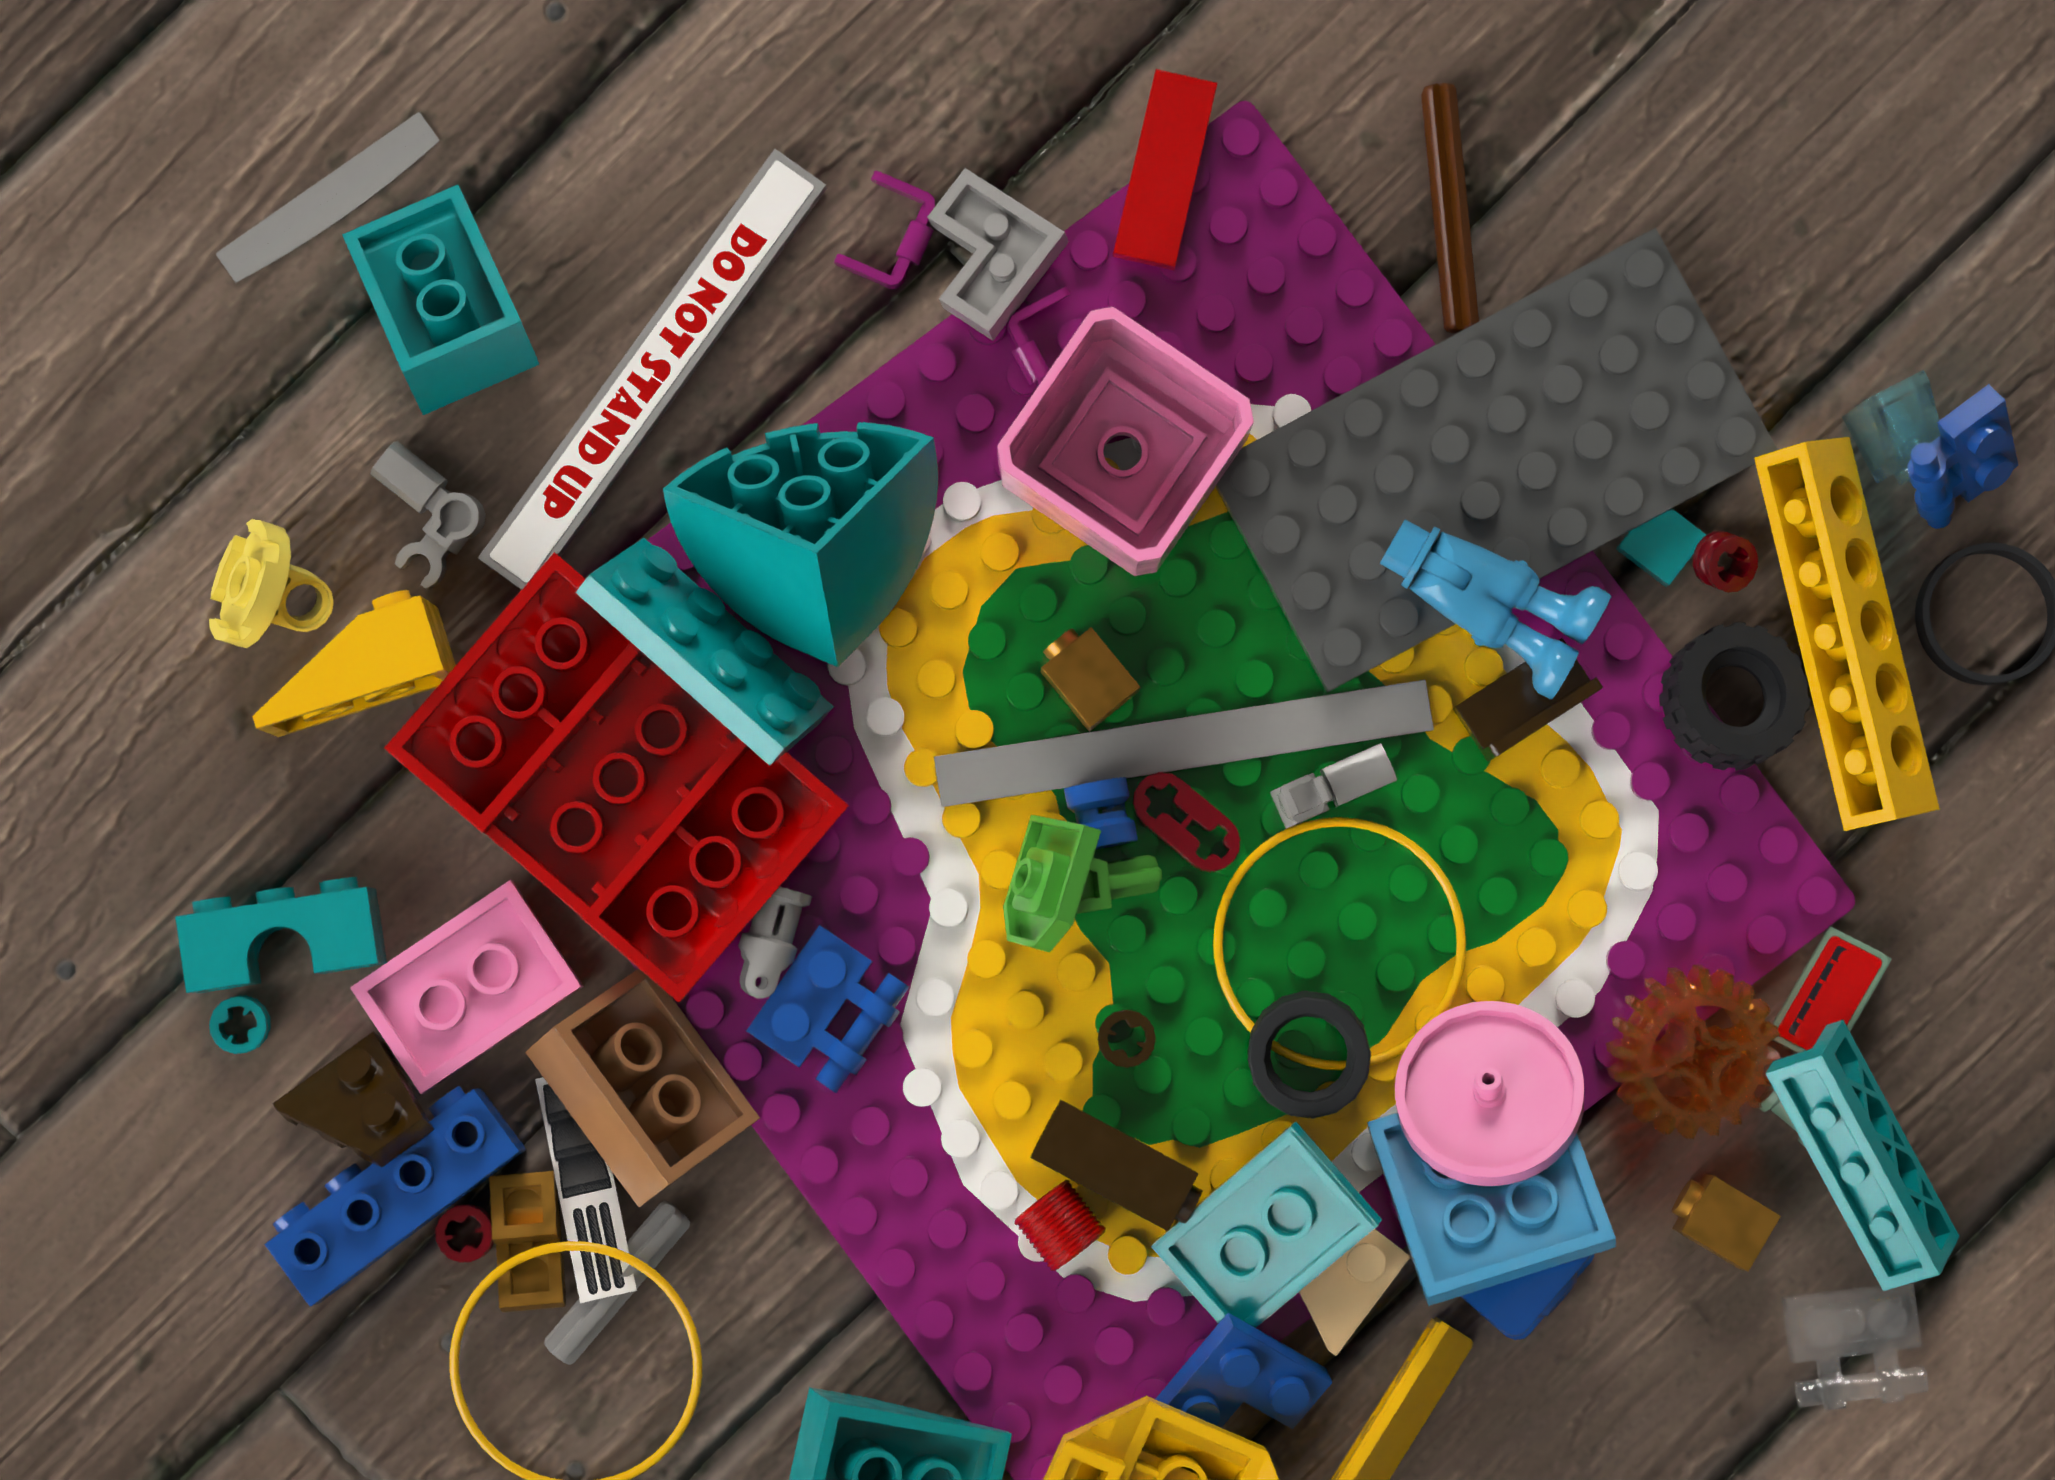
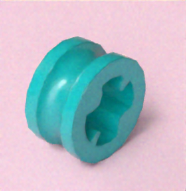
M247 995L230 997L220 1002L213 1010L209 1021L210 1034L214 1042L222 1050L233 1054L247 1053L260 1047L268 1038L271 1029L270 1015L266 1006L256 998ZM236 1006L245 1008L243 1011L244 1016L252 1012L257 1020V1027L248 1030L247 1036L249 1041L246 1043L236 1042L238 1035L232 1034L228 1037L224 1030V1022L233 1019L232 1008Z

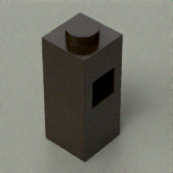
M1062 1099L1059 1100L1030 1155V1158L1167 1231H1169L1174 1220L1186 1224L1203 1192L1202 1189L1193 1185L1199 1174L1198 1172Z

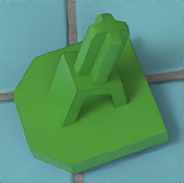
M1031 815L1003 905L1007 941L1050 953L1071 928L1076 914L1112 908V899L1156 892L1162 880V871L1158 867L1156 858L1151 855H1144L1108 862L1093 858L1101 830L1082 824Z

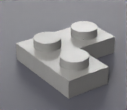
M966 168L927 216L934 229L973 253L940 296L939 301L943 309L992 341L1069 243L1063 230Z

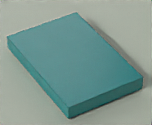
M1294 1122L1194 1208L1186 1224L1178 1221L1169 1231L1160 1236L1151 1247L1218 1324L1227 1313H1230L1256 1328L1374 1230L1382 1219L1301 1126Z

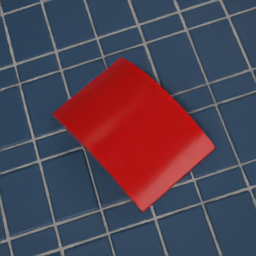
M554 552L384 749L475 828L487 835L581 916L584 922L680 1003L846 811L849 805L787 752L772 765H768L584 601L576 591L585 581V578Z

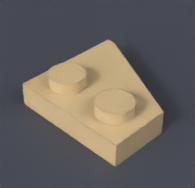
M1376 1229L1372 1230L1299 1291L1326 1348L1335 1356L1338 1355L1411 1257Z

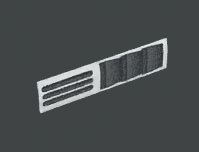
M544 1077L535 1079L567 1240L603 1244L629 1253L612 1170ZM570 1251L580 1304L637 1291L634 1274L628 1277H620L629 1264L599 1253Z

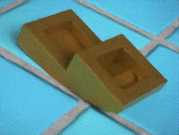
M554 1171L489 1176L492 1240L496 1244L497 1267L506 1260L531 1248L562 1242ZM563 1251L527 1260L499 1277V1309L502 1312L566 1307Z

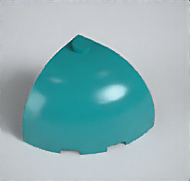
M858 422L857 432L820 433L818 423L765 433V444L734 455L731 454L728 447L719 450L681 473L663 488L669 518L675 534L693 566L710 588L733 611L771 638L839 667L888 616L907 588L920 562L930 534L937 501L938 464L934 437L909 429L867 422Z

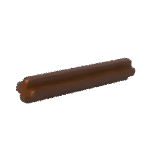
M1436 83L1424 87L1421 94L1443 323L1446 332L1459 333L1479 322L1457 90L1454 84Z

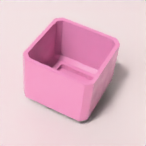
M1115 307L1092 310L997 445L998 466L1002 486L1133 576L1157 572L1246 443L1254 423L1250 399ZM1116 436H1128L1134 439L1141 449V458L1137 465L1128 470H1117L1111 467L1104 457V447L1109 440Z

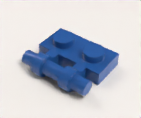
M1989 384L1937 422L1940 432L1938 438L1931 443H1920L1911 451V459L1907 467L1910 483L1916 489L1915 503L1917 511L1932 528H1944L1951 522V514L1954 511L1955 498L1961 495L1969 503L1982 492L1992 491L2001 486L2009 478L2013 469L2019 466L2006 401Z
M819 925L777 985L774 993L770 995L746 1031L799 1068L814 1047L823 1052L829 1059L815 1079L837 1093L849 1074L857 1075L867 1059L862 1055L882 1026L890 1027L900 1013L895 1007L909 989V986L888 972L875 993L868 990L859 982L873 961ZM848 999L860 1007L862 1011L843 1039L839 1040L826 1031V1029Z

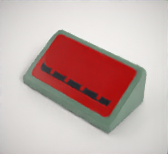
M1829 926L1765 1037L1797 1054L1812 1049L1828 1024L1844 1020L1849 1031H1851L1892 958Z

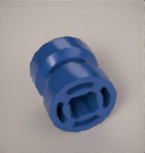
M1126 777L1100 780L1064 789L1067 808L1075 813L1077 824L1101 830L1096 850L1138 841L1135 821L1127 816L1125 802L1130 796Z

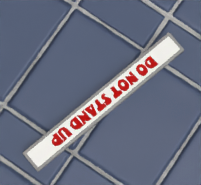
M773 150L478 557L479 560L522 590L554 552L560 557L825 193L827 190L826 184L778 150Z

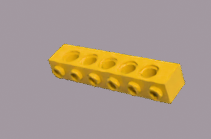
M1850 437L1807 441L1755 457V464L1844 831L1940 810Z

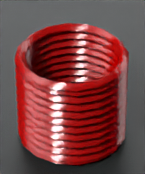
M1069 1180L1061 1182L1015 1219V1225H1019V1230H1022V1234L1026 1235V1239H1030L1029 1244H1033V1248L1037 1249L1036 1252L1040 1253V1258H1044L1047 1267H1051L1050 1271H1056L1104 1234L1106 1229L1104 1225H1100L1101 1221L1097 1220V1216H1093V1211H1090V1207L1086 1206V1202H1082L1083 1198L1079 1197V1193H1075L1076 1188H1072Z

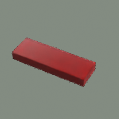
M1155 70L1113 257L1175 270L1218 83L1164 70Z

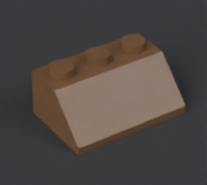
M637 969L555 1025L525 1052L638 1207L648 1202L760 1119L673 998L640 969Z

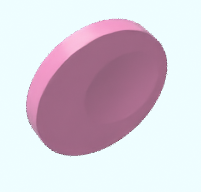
M1481 1001L1464 1004L1445 1011L1429 1021L1415 1034L1406 1047L1398 1065L1395 1080V1100L1399 1122L1407 1141L1420 1158L1430 1167L1451 1179L1478 1186H1502L1524 1181L1539 1174L1564 1154L1575 1138L1581 1124L1585 1102L1584 1078L1573 1046L1558 1027L1548 1019L1516 1004Z

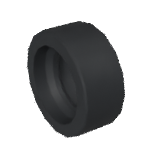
M1301 991L1280 997L1262 1011L1250 1032L1247 1056L1253 1083L1270 1105L1290 1116L1314 1119L1337 1113L1357 1097L1368 1078L1371 1052L1364 1025L1349 1005L1330 994ZM1306 1016L1322 1018L1334 1025L1343 1036L1348 1052L1346 1066L1338 1080L1326 1089L1314 1092L1295 1090L1283 1083L1275 1073L1270 1057L1272 1042L1279 1030L1290 1021Z

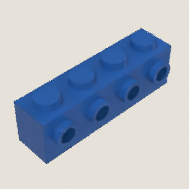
M460 1086L456 1087L428 1108L435 1117L430 1121L435 1129L382 1168L372 1164L362 1171L357 1163H354L325 1184V1188L331 1194L329 1197L311 1210L305 1202H302L272 1224L279 1234L264 1245L310 1307L323 1302L487 1180L489 1176L495 1174L527 1150L482 1088L473 1089L465 1094Z

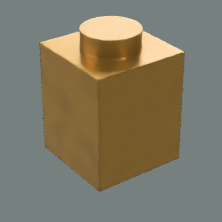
M1092 627L1081 636L1071 628L1043 651L1050 661L1041 667L1042 675L1089 732L1139 692L1140 686Z
M1704 1174L1699 1183L1690 1179L1677 1197L1672 1213L1679 1217L1672 1229L1738 1269L1749 1272L1781 1216L1719 1178Z

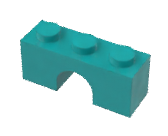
M348 877L319 882L320 894L296 898L294 887H284L255 892L257 904L232 907L231 897H219L192 902L194 914L175 916L186 993L199 994L261 984L258 962L260 949L264 941L271 934L286 928L297 931L307 941L311 951L314 973L327 974L386 964L387 958L376 888H359L357 877Z

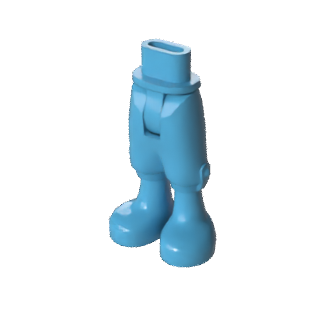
M1404 519L1379 564L1404 577L1401 586L1406 589L1410 586L1409 589L1422 600L1469 632L1476 645L1499 649L1505 644L1515 651L1532 669V684L1537 693L1552 700L1574 665L1579 651L1562 641L1551 639L1520 622L1519 618L1512 613V609L1526 610L1553 625L1565 636L1582 645L1597 625L1609 603L1611 595L1603 589L1594 586L1585 588L1577 595L1555 593L1539 586V577L1524 560L1510 561L1481 546L1441 531L1439 535L1441 529L1433 527L1429 533Z

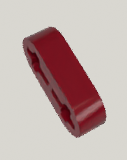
M1159 772L1147 776L1139 783L1133 796V808L1136 817L1147 829L1189 864L1201 871L1215 872L1226 868L1235 860L1240 849V836L1237 828L1231 820L1183 780L1171 773ZM1167 785L1173 787L1177 794L1172 802L1187 817L1181 824L1164 812L1158 815L1156 819L1151 817L1146 812L1151 803L1149 798L1144 795L1146 790L1151 786L1158 791H1162ZM1192 820L1207 832H1211L1216 826L1225 831L1226 835L1222 840V844L1228 851L1222 859L1215 854H1211L1204 860L1196 854L1200 842L1185 829Z

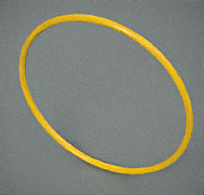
M1346 817L1321 818L1297 824L1275 834L1257 847L1244 860L1229 881L1221 898L1214 926L1213 950L1217 976L1223 994L1239 1021L1249 1032H1251L1255 1023L1239 1004L1231 988L1224 963L1223 931L1231 899L1245 874L1267 851L1295 835L1327 827H1353L1384 835L1414 853L1431 870L1440 883L1454 918L1457 941L1456 959L1449 987L1440 1005L1424 1025L1448 1010L1458 990L1466 956L1465 924L1459 901L1449 879L1434 859L1417 843L1398 831L1372 821ZM1415 1034L1392 1049L1371 1056L1370 1066L1378 1065L1403 1054ZM1275 1040L1272 1042V1051L1291 1061L1309 1067L1325 1070H1344L1346 1066V1060L1337 1061L1313 1058L1290 1050Z
M566 1241L550 1243L521 1252L503 1262L479 1283L462 1308L456 1322L449 1356L450 1379L454 1399L462 1420L478 1444L507 1470L526 1480H561L539 1475L511 1461L499 1452L478 1428L467 1407L461 1388L459 1374L461 1340L469 1316L478 1300L499 1277L515 1266L537 1256L562 1251H586L610 1256L638 1269L665 1292L676 1307L685 1325L693 1358V1378L687 1406L681 1420L666 1442L654 1454L633 1468L614 1476L596 1480H630L658 1463L679 1441L692 1419L699 1399L702 1383V1353L697 1330L687 1307L678 1293L660 1273L642 1260L617 1248L591 1242Z

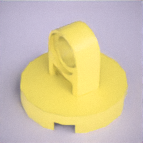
M251 519L246 523L249 532H251L247 539L235 535L230 541L219 564L210 598L222 603L220 619H209L210 630L214 638L243 648H248L259 641L271 623L301 632L318 629L328 620L334 604L332 591L324 581L308 570L290 565V538L285 529L261 520ZM303 584L312 585L317 595L316 603L312 610L305 615L291 616L286 608V600L290 591Z

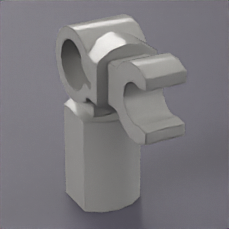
M395 441L385 450L372 467L370 475L418 513L422 514L427 510L432 513L431 518L422 528L426 533L420 542L404 546L397 554L395 560L397 567L405 569L417 555L422 554L426 556L430 562V571L420 585L425 589H432L439 585L445 577L447 569L446 557L450 552L457 555L469 539L474 538L481 532L485 524L486 514L483 505L477 498L465 493H450L445 489L448 482L447 479L401 443Z
M1380 743L1321 769V776L1315 777L1314 773L1305 775L1271 791L1270 794L1287 829L1330 810L1327 804L1330 801H1333L1335 806L1338 807L1393 783L1397 778L1391 762Z

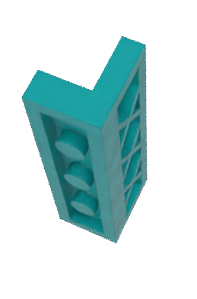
M1844 1020L1828 1024L1812 1049L1773 1061L1765 1074L1882 1290L1886 1291L1941 1274L1960 1236Z

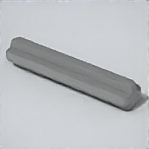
M667 1201L661 1202L627 1241L629 1254L642 1260L654 1269L690 1226L689 1219L672 1203ZM631 1265L620 1276L629 1277L634 1274L636 1289L648 1277ZM635 1291L581 1304L580 1299H578L545 1338L544 1345L552 1355L568 1365L575 1363Z

